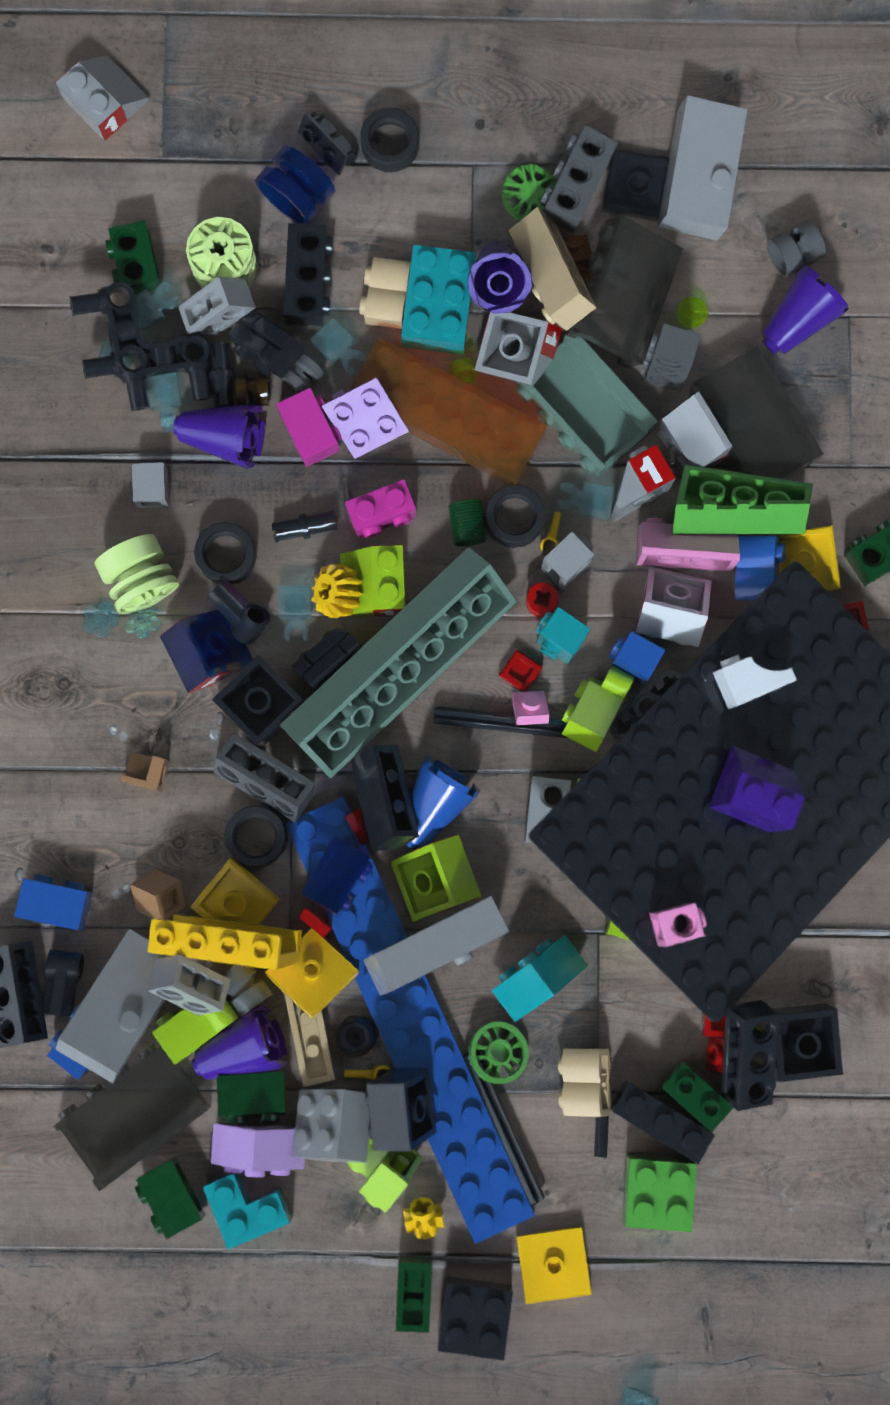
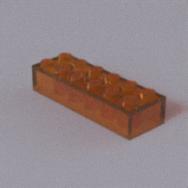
M380 337L377 339L350 388L352 390L377 377L409 429L408 433L507 485H519L546 435V424Z

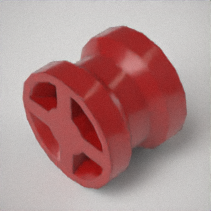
M548 583L533 585L526 597L528 611L538 618H543L548 611L553 613L558 604L559 595L557 590Z

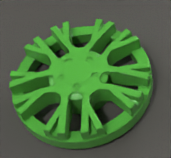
M536 164L521 165L515 168L507 176L502 186L501 197L503 205L507 212L518 221L531 212V208L538 207L543 210L544 206L540 201L546 188L543 189L542 185L549 182L550 186L554 187L556 183L550 171L547 172L537 167L538 165ZM525 172H529L530 180L528 181ZM535 173L543 176V180L536 181ZM516 175H519V177L522 180V184H518L512 179ZM507 188L518 189L519 191H509ZM518 198L520 203L512 207L508 199ZM522 205L527 207L524 215L519 213Z
M496 1021L485 1024L475 1032L469 1041V1064L472 1065L478 1077L484 1081L493 1084L511 1082L517 1079L527 1066L529 1050L526 1039L515 1026L509 1023ZM500 1027L508 1030L504 1040L499 1037ZM490 1028H491V1030H492V1034H493V1037H494V1040H493V1041H492L491 1036H490L489 1031H488V1029H490ZM481 1035L486 1040V1046L477 1043ZM516 1036L518 1041L510 1045L508 1041ZM513 1049H522L521 1059L513 1057ZM476 1050H484V1055H476ZM482 1059L487 1062L484 1070L478 1064V1061ZM511 1061L518 1069L515 1070L508 1063ZM495 1066L493 1076H490L491 1068ZM501 1066L506 1069L509 1077L501 1078Z

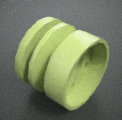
M214 217L206 219L194 227L187 239L186 254L199 286L204 288L218 276L246 279L250 288L256 278L258 264L250 235L242 224L231 218ZM221 249L225 254L219 256L216 251Z
M145 534L126 540L101 554L94 562L105 584L118 583L110 590L109 595L113 600H117L114 605L119 614H127L148 608L170 595L179 586L176 577L170 575L172 569L169 564L156 565L163 559L165 554L154 534Z

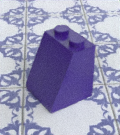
M731 746L709 808L764 831L776 832L794 829L805 796L793 770L738 747Z

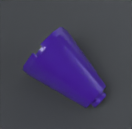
M499 241L490 242L483 247L468 274V290L474 303L494 314L508 313L519 308L532 288L531 272L526 262L506 244Z
M804 265L798 271L762 331V335L765 337L762 343L775 355L778 351L786 354L844 315L849 309L843 297L828 282L825 284L818 279L820 275L808 266Z
M246 404L184 410L180 416L175 418L173 431L177 435L178 440L184 444L243 468H252L256 463L251 461L254 456L260 457L265 439V421L259 420L258 412L263 413V409L259 405Z
M264 1005L254 1007L195 1050V1057L192 1059L195 1072L206 1080L217 1079V1076L276 1070L287 1065V1061H282V1056L288 1054L285 1038L277 1020L270 1021L266 1013L271 1012L268 1007Z

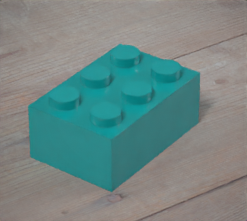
M413 245L401 333L403 348L464 355L471 295L468 290L467 281L469 271L476 260V252Z

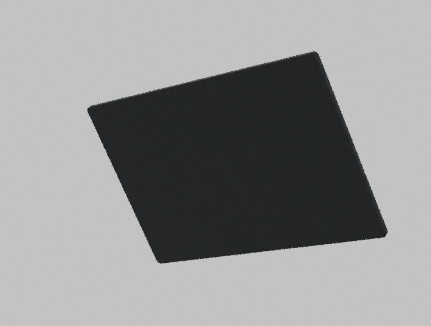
M797 561L790 563L545 815L528 835L530 841L712 1022H718L724 1017L726 1006L737 1003L890 838V654ZM739 655L741 660L751 656L755 664L767 670L783 671L792 668L796 681L728 709L713 672L722 669L720 662L733 656ZM731 746L738 747L794 771L805 796L794 829L767 832L709 808ZM685 903H696L697 908L702 909L706 920V927L703 928L705 936L667 947L658 946L649 913ZM681 914L676 916L673 923L678 933L683 932L686 928V919Z

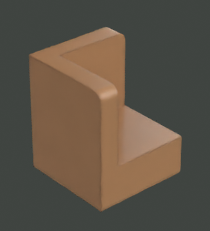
M133 752L130 755L126 774L121 775L119 781L161 792L169 761L164 758Z
M152 870L130 884L136 910L152 919L167 920L186 907L180 880L161 871Z

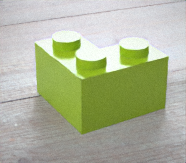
M369 1137L367 1163L347 1162V1164L353 1171L367 1177L359 1191L366 1201L373 1207L380 1208L386 1213L407 1187L424 1157L414 1149L411 1151H373V1143Z

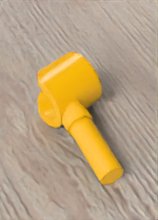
M554 512L548 536L540 544L542 552L544 543L548 540L553 541L556 546L559 544L557 541V531L562 516L560 512Z
M379 1064L373 1069L345 1070L344 1077L374 1080L377 1078L376 1075L380 1069L390 1070V1068Z

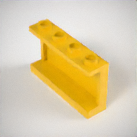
M174 914L173 921L163 919L151 920L148 952L171 956L180 954L186 958L278 970L299 962L302 930Z

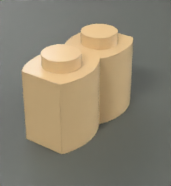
M374 257L372 266H366L364 284L369 285L367 296H361L359 314L364 315L365 324L402 329L411 262Z
M563 1049V1053L558 1060V1070L563 1076L564 1083L563 1088L559 1091L558 1102L560 1108H563L564 1116H609L611 1108L609 1049Z

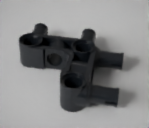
M115 282L110 286L100 287V289H97V293L69 297L73 316L95 312L104 314L111 347L110 356L82 360L85 379L114 375V377L120 378L122 383L126 384L131 411L149 409L145 380L156 376L185 372V374L189 375L194 401L212 398L207 370L211 366L208 342L200 336L173 337L172 341L153 344L145 341V338L141 337L138 324V315L140 313L133 289L128 284ZM116 292L122 293L127 299V304L117 306L111 301L110 296ZM190 345L198 347L201 351V358L197 360L191 359L186 353V347ZM127 355H133L139 360L140 366L137 369H129L124 365L123 358Z

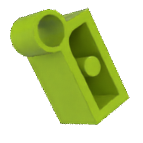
M612 665L603 682L592 676L589 681L583 679L574 695L580 698L577 705L575 706L570 703L562 718V721L567 723L562 735L596 752L635 677Z
M225 1000L223 1011L196 1015L183 1009L175 1015L170 1011L156 1021L158 1028L152 1034L175 1065L239 1017L229 1002Z

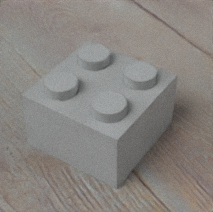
M300 1089L292 1157L326 1162L367 1163L370 1113L369 1107L365 1102V1093L346 1089Z

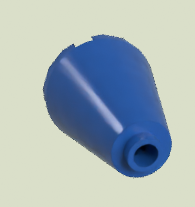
M426 756L422 761L410 794L419 833L418 838L406 844L412 849L428 845L480 792V789L474 783L471 788L464 784L466 777L445 763L436 759L432 764L429 756Z

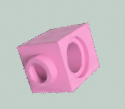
M685 903L649 913L658 946L667 947L705 936L703 928L706 927L705 916L702 909L697 908L696 903ZM679 914L683 915L686 919V928L681 933L675 930L673 924L674 919Z

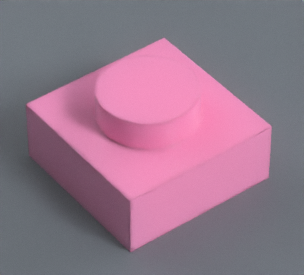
M544 691L513 692L512 705L516 725L549 722L550 714Z

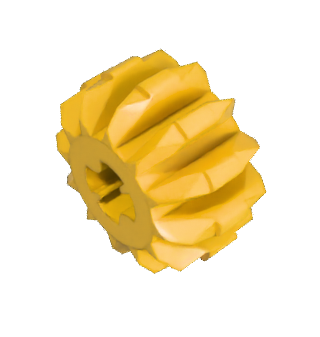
M335 563L334 565L330 564L321 567L320 574L314 575L316 583L315 586L310 588L314 590L311 601L316 603V611L329 618H339L352 615L353 609L360 607L358 597L363 594L359 591V587L363 581L357 579L356 570L345 566V564Z

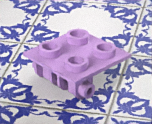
M377 377L346 393L343 390L336 392L332 396L333 400L322 405L332 424L337 427L342 440L354 459L409 432V429Z

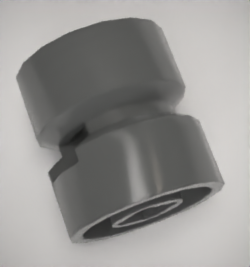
M805 220L792 227L790 234L781 233L767 242V250L771 261L783 277H788L799 271L803 267V263L810 265L826 255L824 240L817 227L810 220Z
M234 964L221 975L231 980L227 995L232 997L229 1004L240 1018L254 1007L259 1006L274 993L264 979L255 980L257 973L255 967Z

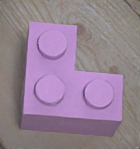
M213 1123L211 1164L224 1166V1172L243 1173L245 1170V1176L265 1177V1171H271V1175L289 1176L291 1170L304 1169L305 1159L292 1157L295 1134L294 1126L226 1125V1123Z

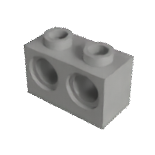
M218 276L178 306L187 334L216 337L256 308L246 279Z
M571 532L544 557L541 571L564 592L590 567L594 554L591 552L593 546L584 536L579 535L577 537Z
M532 776L525 843H532L528 837L529 832L555 806L545 801L544 791L547 788L554 787L560 791L562 799L572 789L570 780Z
M178 954L155 960L147 991L196 1015L223 1011L231 980Z

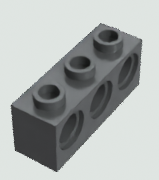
M584 125L579 135L572 134L565 148L570 154L566 161L563 159L559 161L553 173V177L557 178L554 187L548 185L540 203L545 205L542 211L555 224L572 233L581 222L618 144L617 141ZM583 148L590 149L594 155L587 154ZM571 174L578 175L582 181L574 180ZM558 200L566 201L570 208L562 207Z
M664 323L660 334L654 332L642 369L647 371L645 381L681 391L693 365L701 334Z
M235 733L230 736L215 757L214 774L294 823L313 797L315 782Z

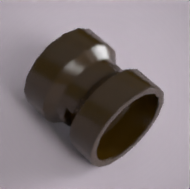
M258 374L256 378L236 375L235 391L237 405L257 403L259 406L270 405L268 375Z

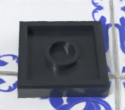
M614 150L602 212L658 221L669 159Z

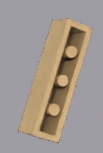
M535 208L508 230L514 241L511 247L528 265L534 284L531 288L532 292L543 303L542 313L552 325L557 323L567 331L597 308L555 222L540 208Z

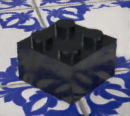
M259 654L212 699L260 749L282 729L280 724L305 702Z
M822 1003L774 1009L779 1013L780 1028L777 1035L778 1058L775 1064L776 1081L786 1082L843 1075L837 1008Z
M393 1068L367 1083L365 1102L369 1107L370 1113L368 1134L373 1143V1151H411L436 1134L430 1068Z
M446 1276L437 1351L504 1361L513 1297L512 1285Z

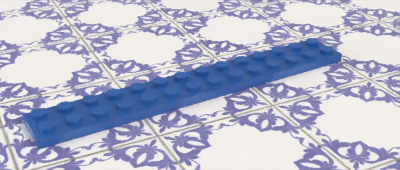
M343 796L300 816L295 823L289 821L285 825L321 905L326 907H323L345 958L358 970L359 974L355 977V980L395 1068H430L436 1134L428 1138V1141L476 1244L535 1216L426 975L380 996L363 962L364 959L408 938L375 863L369 857L371 855L366 844H360L345 818L351 814V811Z

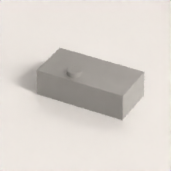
M689 95L686 96L677 110L657 227L716 241L727 230L747 109Z
M492 896L364 959L363 962L381 996L453 960L457 966L473 958V950L508 933L509 930Z
M131 929L127 931L62 1032L55 1049L111 1083H114L165 1000L148 992L147 988L155 960L171 956L149 953V940Z

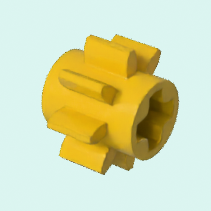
M430 1197L414 1199L409 1209L403 1210L406 1232L411 1233L414 1231L415 1236L419 1240L435 1237L438 1228H444L445 1226L441 1203L434 1205Z

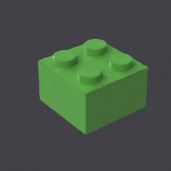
M626 1155L622 1222L625 1227L693 1232L697 1164L690 1159Z

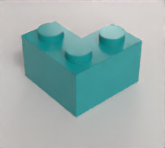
M565 934L554 942L549 937L535 948L538 953L537 955L532 951L517 963L520 967L518 970L511 966L498 976L501 983L491 991L514 1022L553 997L588 967Z
M227 1173L207 1182L203 1186L227 1250L288 1225L293 1218L281 1187L250 1200L239 1173Z

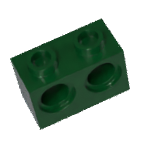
M143 220L108 228L110 239L105 240L109 258H115L117 269L112 270L114 283L124 282L133 289L135 296L162 290L152 239L146 221ZM130 240L136 241V245L132 249H122L125 242ZM134 270L143 271L138 279L132 280L128 278L129 274Z
M890 518L876 527L878 533L869 538L866 534H863L850 542L849 545L852 549L844 555L864 587L890 572ZM863 551H871L876 557V563H866L862 557Z
M680 1060L658 1083L667 1094L711 1133L733 1109L724 1098Z
M399 1256L395 1332L429 1333L432 1257Z

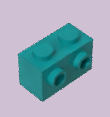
M560 607L556 609L554 614L548 611L539 623L536 631L539 634L537 643L541 645L539 650L552 660H556L558 657L569 664L586 640L591 629Z

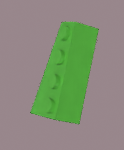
M685 465L676 502L672 535L805 534L813 484Z

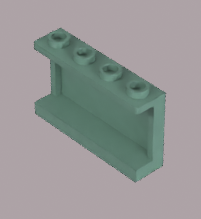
M574 328L564 336L563 342L556 349L554 360H552L534 386L516 381L515 386L517 389L515 391L521 400L526 404L532 403L538 410L536 414L540 421L546 427L552 426L559 433L557 438L568 451L573 449L580 457L578 461L583 469L589 474L594 472L598 478L654 431L658 423L656 418Z

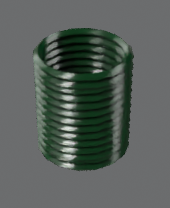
M463 499L448 505L453 545L460 547L473 546L487 541L481 500Z

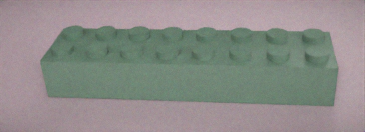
M468 547L284 720L280 726L331 779L517 601L491 564Z

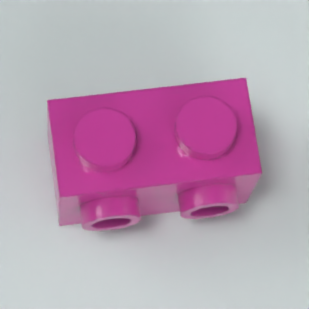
M311 388L276 404L278 413L305 467L339 452L337 441L342 440L337 427L332 423L328 424L324 416L326 412L322 405L325 403L321 395L314 396Z
M405 479L345 502L346 510L357 539L375 537L381 534L383 529L393 525L395 527L404 526L412 522V518L417 517L416 507Z

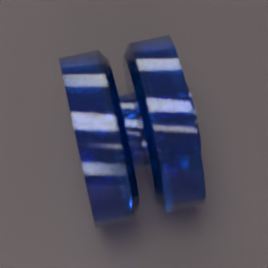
M284 145L272 158L275 168L266 166L254 181L264 197L282 214L297 224H309L318 214L316 204L325 205L336 192L335 186L324 171L309 157L292 146Z

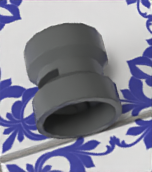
M303 354L281 380L294 393L298 394L310 388L313 382H318L324 375V372L312 359Z

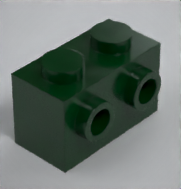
M283 1071L217 1076L218 1117L221 1121L226 1120V1125L246 1124V1119L259 1118L260 1123H272L280 1121L279 1116H287Z
M176 1156L136 1179L138 1183L135 1186L136 1193L143 1204L148 1203L153 1213L150 1216L152 1225L158 1234H164L166 1240L198 1223L206 1216Z

